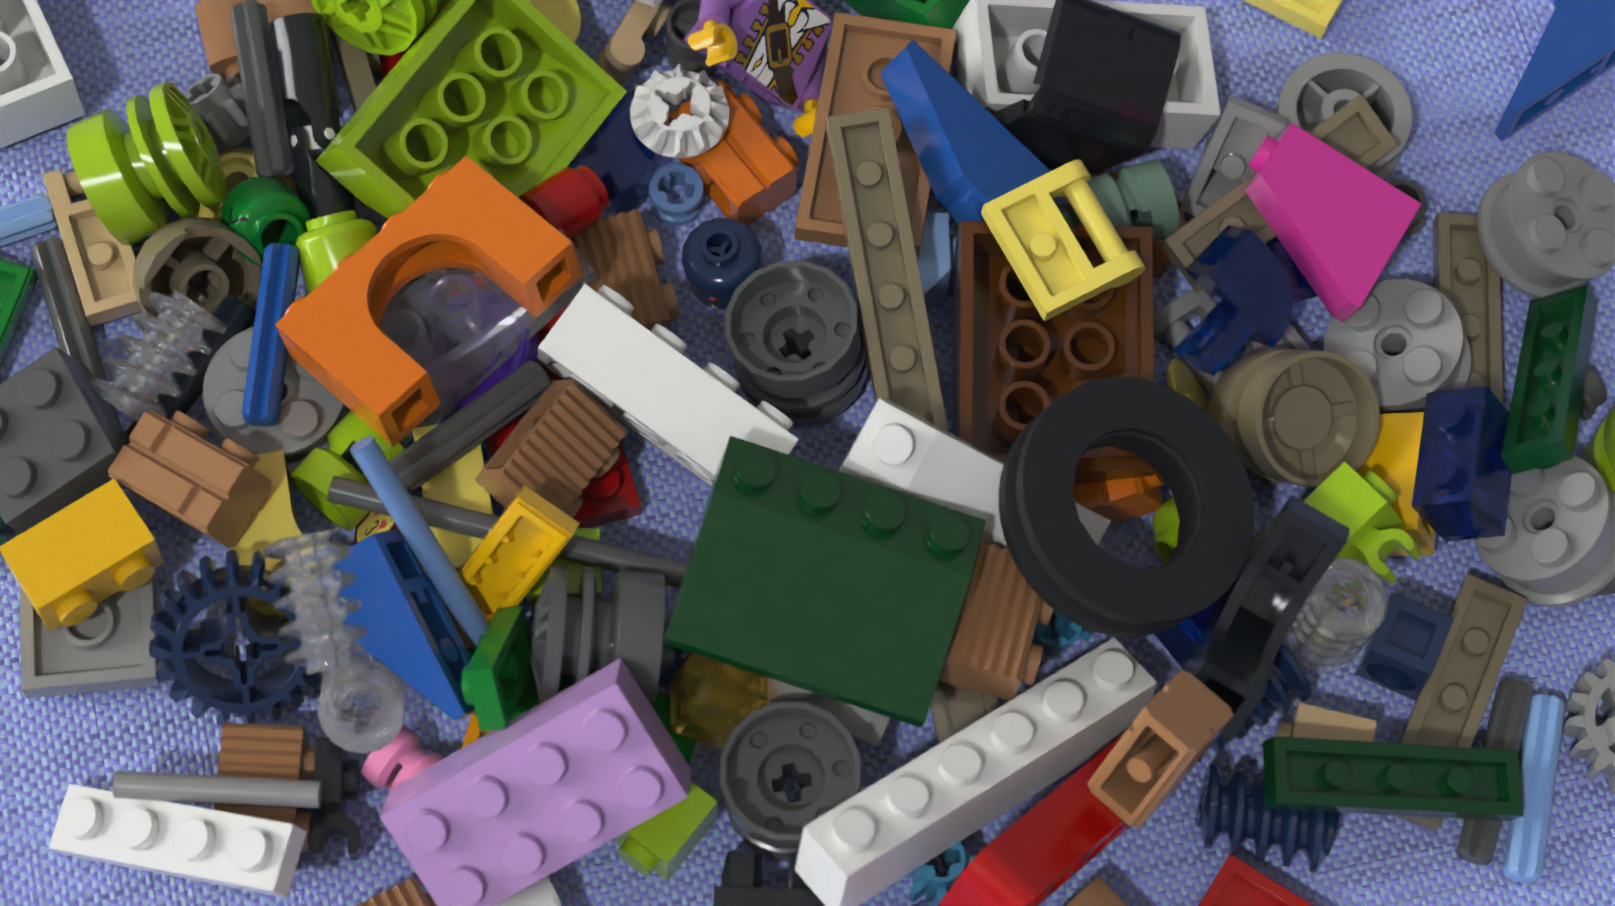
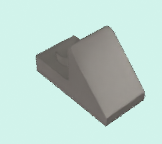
M1230 95L1211 137H1208L1204 144L1180 210L1196 216L1253 174L1255 171L1247 167L1252 155L1267 134L1275 139L1281 135L1286 127L1287 118Z

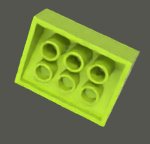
M449 0L315 161L362 203L387 219L395 213L404 211L428 189L430 183L437 175L450 170L466 155L518 197L558 171L566 168L627 91L528 0ZM468 270L476 276L481 275L475 271Z

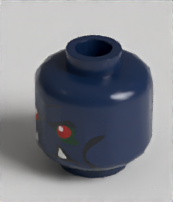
M715 218L701 223L690 232L682 249L681 262L691 293L702 304L714 309L726 310L735 289L754 271L766 267L758 236L745 223L733 218Z

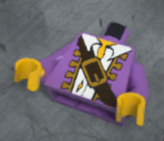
M701 0L698 22L688 32L683 41L690 45L693 50L707 58L705 63L708 67L716 65L763 102L793 111L798 107L799 111L803 114L794 119V132L803 138L813 133L826 63L827 38L832 28L831 17L810 0Z

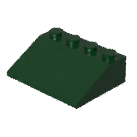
M730 435L712 482L663 644L922 728L969 587L986 520Z

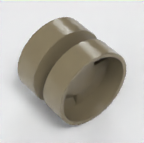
M1262 348L1248 352L1232 362L1222 373L1214 387L1209 405V415L1218 423L1233 443L1248 477L1265 481L1318 487L1344 461L1353 470L1358 471L1372 452L1379 431L1380 412L1378 399L1367 375L1348 358L1328 351Z

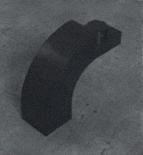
M1292 495L1267 531L1263 532L1261 530L1252 543L1243 569L1228 591L1219 598L1184 670L1187 673L1190 672L1231 707L1230 710L1234 716L1219 734L1229 741L1233 740L1265 695L1273 662L1288 629L1305 600L1348 539L1349 527Z

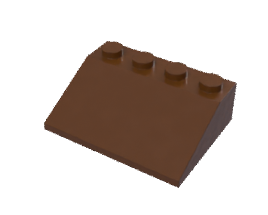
M961 221L955 245L954 436L1005 462L1012 444L1026 425L1074 388L1091 381L1112 377H1132L1154 382L1152 227L1114 226L1127 250H1135L1145 265L1146 269L1142 274L1123 286L1110 288L1043 321L986 222ZM1068 224L1093 268L1105 263L1084 226ZM1110 446L1093 448L1085 452L1075 470L1074 484L1154 476L1155 468L1131 452Z

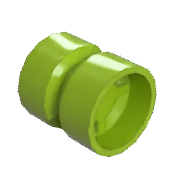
M351 410L326 435L329 447L327 449L314 448L289 474L290 480L296 489L318 512L348 532L352 531L370 512L328 501L329 488L334 476L370 484L364 473L361 475L347 462L350 458L360 468L350 452V448L359 440L373 436L388 461L405 450L400 443L392 447Z

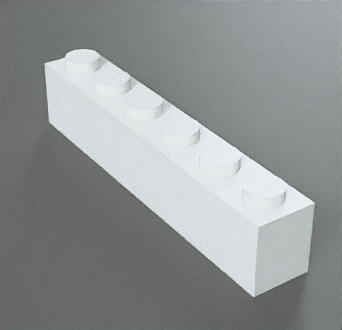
M1113 637L804 826L795 871L825 906H859L1099 754L1133 724L1132 722L1143 707L1152 699L1157 681Z

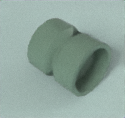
M1157 159L1120 169L1116 180L1107 173L1092 176L1088 182L1113 226L1152 227L1153 242L1163 240L1179 229V211L1174 189L1166 170ZM1069 203L1071 215H1073L1075 224L1082 225L1081 221L1079 220L1078 216L1073 210L1071 204Z

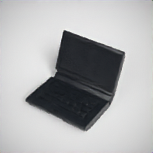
M1056 0L1033 84L1039 85L1040 88L1035 92L1031 101L1020 100L992 113V115L1037 159L1051 170L1079 159L1082 160L1089 174L1092 175L1142 155L1149 148L1159 127L1180 49V33L1092 0Z

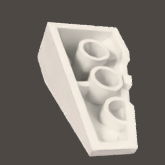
M879 395L839 472L984 519L986 523L981 540L987 545L996 544L1000 549L1008 548L999 514V485L1004 462ZM1075 501L1079 520L1095 544L1098 545L1111 521Z

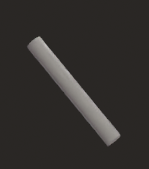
M116 771L113 779V797L121 799L320 808L322 781Z

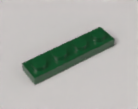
M1588 284L1529 302L1501 453L1511 475L1536 468L1548 469L1563 461L1573 459L1598 305Z
M1273 736L1262 742L1266 809L1512 821L1524 816L1518 750Z

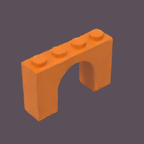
M467 155L450 170L437 175L420 197L404 211L392 215L384 223L378 234L356 253L344 257L336 265L333 273L307 296L295 300L289 306L285 315L275 323L290 356L392 447L396 446L441 405L428 372L382 332V322L386 309L402 287L416 277L434 270L445 268L467 269L489 278L537 318L583 276L572 242Z

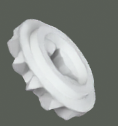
M679 63L673 71L659 73L654 69L648 81L642 86L636 85L630 107V120L638 139L653 152L671 158H689L707 152L721 140L728 127L730 107L725 97L723 85L717 86L711 81L705 69L700 73L686 71ZM691 96L690 112L693 116L682 113L677 120L673 119L668 126L669 106L666 103L678 105L682 99Z

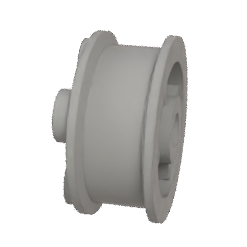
M1330 53L1314 57L1302 63L1286 79L1279 95L1278 105L1273 113L1287 118L1285 129L1292 122L1306 132H1309L1352 99L1362 95L1398 144L1366 168L1386 181L1398 163L1401 150L1404 148L1412 128V106L1403 85L1384 66L1360 55Z
M1544 152L1531 157L1515 173L1503 176L1494 182L1486 190L1480 201L1477 213V228L1481 246L1488 261L1506 283L1519 292L1537 299L1580 287L1585 281L1605 274L1615 265V184L1604 173L1598 172L1582 159L1567 153Z
M1389 279L1375 282L1359 310L1343 323L1331 317L1326 328L1323 351L1342 355L1362 369L1375 390L1380 414L1429 412L1434 421L1448 412L1458 402L1468 385L1472 371V353L1468 339L1463 331L1461 320L1450 300L1430 285L1409 279Z
M251 327L229 339L220 347L210 361L203 382V400L206 413L210 420L213 435L219 446H221L225 438H228L253 454L283 450L289 473H291L314 448L327 449L329 447L326 435L350 409L299 365L288 352L279 421L273 427L252 426L245 423L242 406L254 328Z
M1573 456V459L1563 461L1548 469L1536 468L1511 475L1507 467L1506 471L1490 485L1483 495L1474 519L1473 533L1476 548L1484 562L1501 576L1505 585L1513 593L1527 598V603L1541 607L1572 605L1596 594L1615 577V493L1607 487L1599 472L1585 460Z

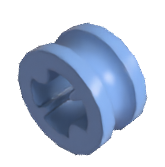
M670 163L660 167L653 173L649 182V208L654 217L661 223L670 226H683L692 222L700 215L703 208L704 188L703 181L697 171L682 163ZM671 186L684 187L685 196H682L681 204L668 202Z

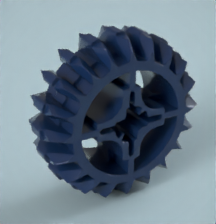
M231 549L226 553V567L217 569L214 561L205 555L199 561L201 578L182 569L176 576V584L180 592L164 589L160 594L159 605L165 612L152 614L150 620V629L158 636L149 641V654L153 658L161 659L156 665L155 673L159 682L174 681L170 688V697L174 700V703L184 701L193 696L191 713L195 718L198 719L204 715L210 707L217 709V724H220L221 727L223 723L230 721L231 713H242L243 723L255 724L256 711L262 709L265 710L268 717L277 722L282 716L280 704L282 699L300 708L304 702V692L301 686L317 688L321 682V673L316 666L326 665L330 661V648L322 642L332 637L331 622L320 618L326 612L320 597H308L312 590L311 580L306 575L289 581L291 565L285 559L276 563L271 571L266 570L265 554L260 550L253 554L251 565H239V555L237 551ZM248 597L258 598L271 603L280 609L288 619L280 620L279 614L269 615L256 611L250 605ZM226 598L227 607L222 615L214 620L201 622L199 629L187 630L194 618L203 609L214 602ZM235 616H240L242 632H246V637L250 644L246 645V661L241 660L239 645H236L235 639L232 636V633L236 632ZM292 648L289 655L278 667L265 675L255 678V671L261 662L270 657L281 656L282 649ZM194 658H201L202 664L214 663L226 667L232 674L233 679L223 678L209 672Z

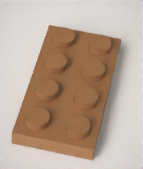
M835 12L795 224V239L847 247L825 125L826 117L889 107L916 256L919 258L931 186L880 72L914 40L950 74L957 30Z

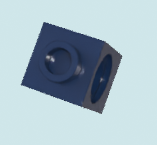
M1392 592L1375 622L1354 675L1416 700L1433 673L1454 618Z

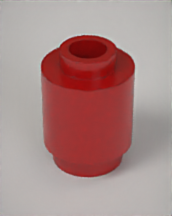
M583 165L575 169L563 168L518 196L521 201L569 240L598 222L601 212L609 204L608 194L601 179L594 171Z

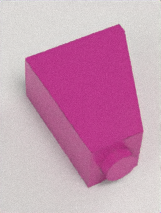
M1291 122L1277 139L1267 134L1257 147L1247 164V167L1256 173L1245 192L1331 316L1343 323L1361 308L1420 208L1421 203Z

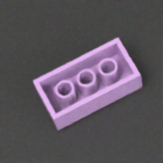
M620 658L512 719L506 729H497L489 732L394 786L388 793L379 818L437 906H495L686 799L689 794L692 769L624 661Z

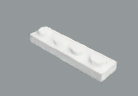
M69 784L49 849L66 856L287 898L307 831L294 824L168 801L114 798L113 791Z

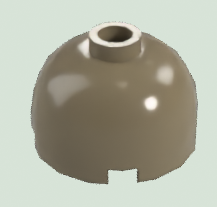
M184 217L163 225L142 246L134 262L132 286L142 314L165 339L189 347L225 296L230 294L237 296L256 311L261 269L260 266L252 264L244 256L242 257L236 249L262 266L261 259L244 237L233 231L230 227L208 217Z

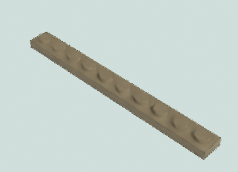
M886 107L826 117V131L875 403L879 395L949 432L890 109ZM938 680L930 704L937 745L999 708L998 698Z

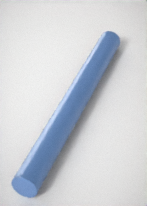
M368 436L359 440L350 448V452L476 651L480 636L485 634L489 626L488 620L375 438Z

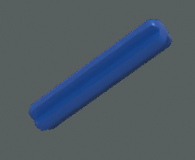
M270 243L264 250L242 406L243 419L245 423L252 426L273 427L279 421L288 350L275 323L285 315V312L295 301L300 267L299 250L291 244Z

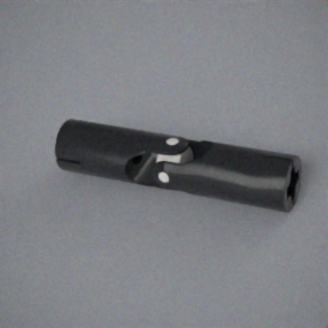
M298 13L277 18L269 24L285 119L290 129L289 141L298 197L307 206L311 220L349 210H355L357 219H359L355 196L330 173L321 170L315 163V160L341 131L339 101L325 18L318 13Z

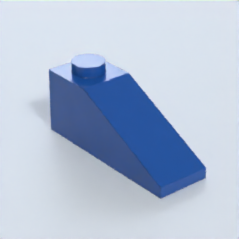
M1615 0L1553 1L1552 4L1555 6L1553 15L1494 132L1501 142L1615 66Z
M914 40L880 72L936 199L950 211L953 219L959 225L961 221H985L981 215L983 204L1050 172L1039 159Z
M399 529L372 534L311 571L320 588L319 597L324 609L337 621L342 632L454 721L476 714L474 706H468L465 703L461 687L462 671L465 666H468L471 656L434 584Z

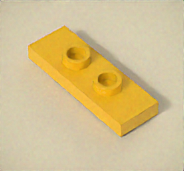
M525 485L458 571V574L489 624L498 608L518 606L572 538L580 524ZM442 599L464 645L474 649Z

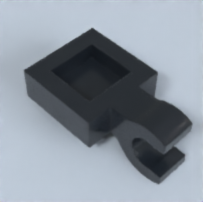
M315 737L314 781H322V800L320 808H315V822L309 836L311 852L315 861H324V845L327 839L334 835H342L348 839L347 847L350 860L358 861L362 855L363 841L359 828L355 822L347 817V800L359 799V759H349L343 737Z

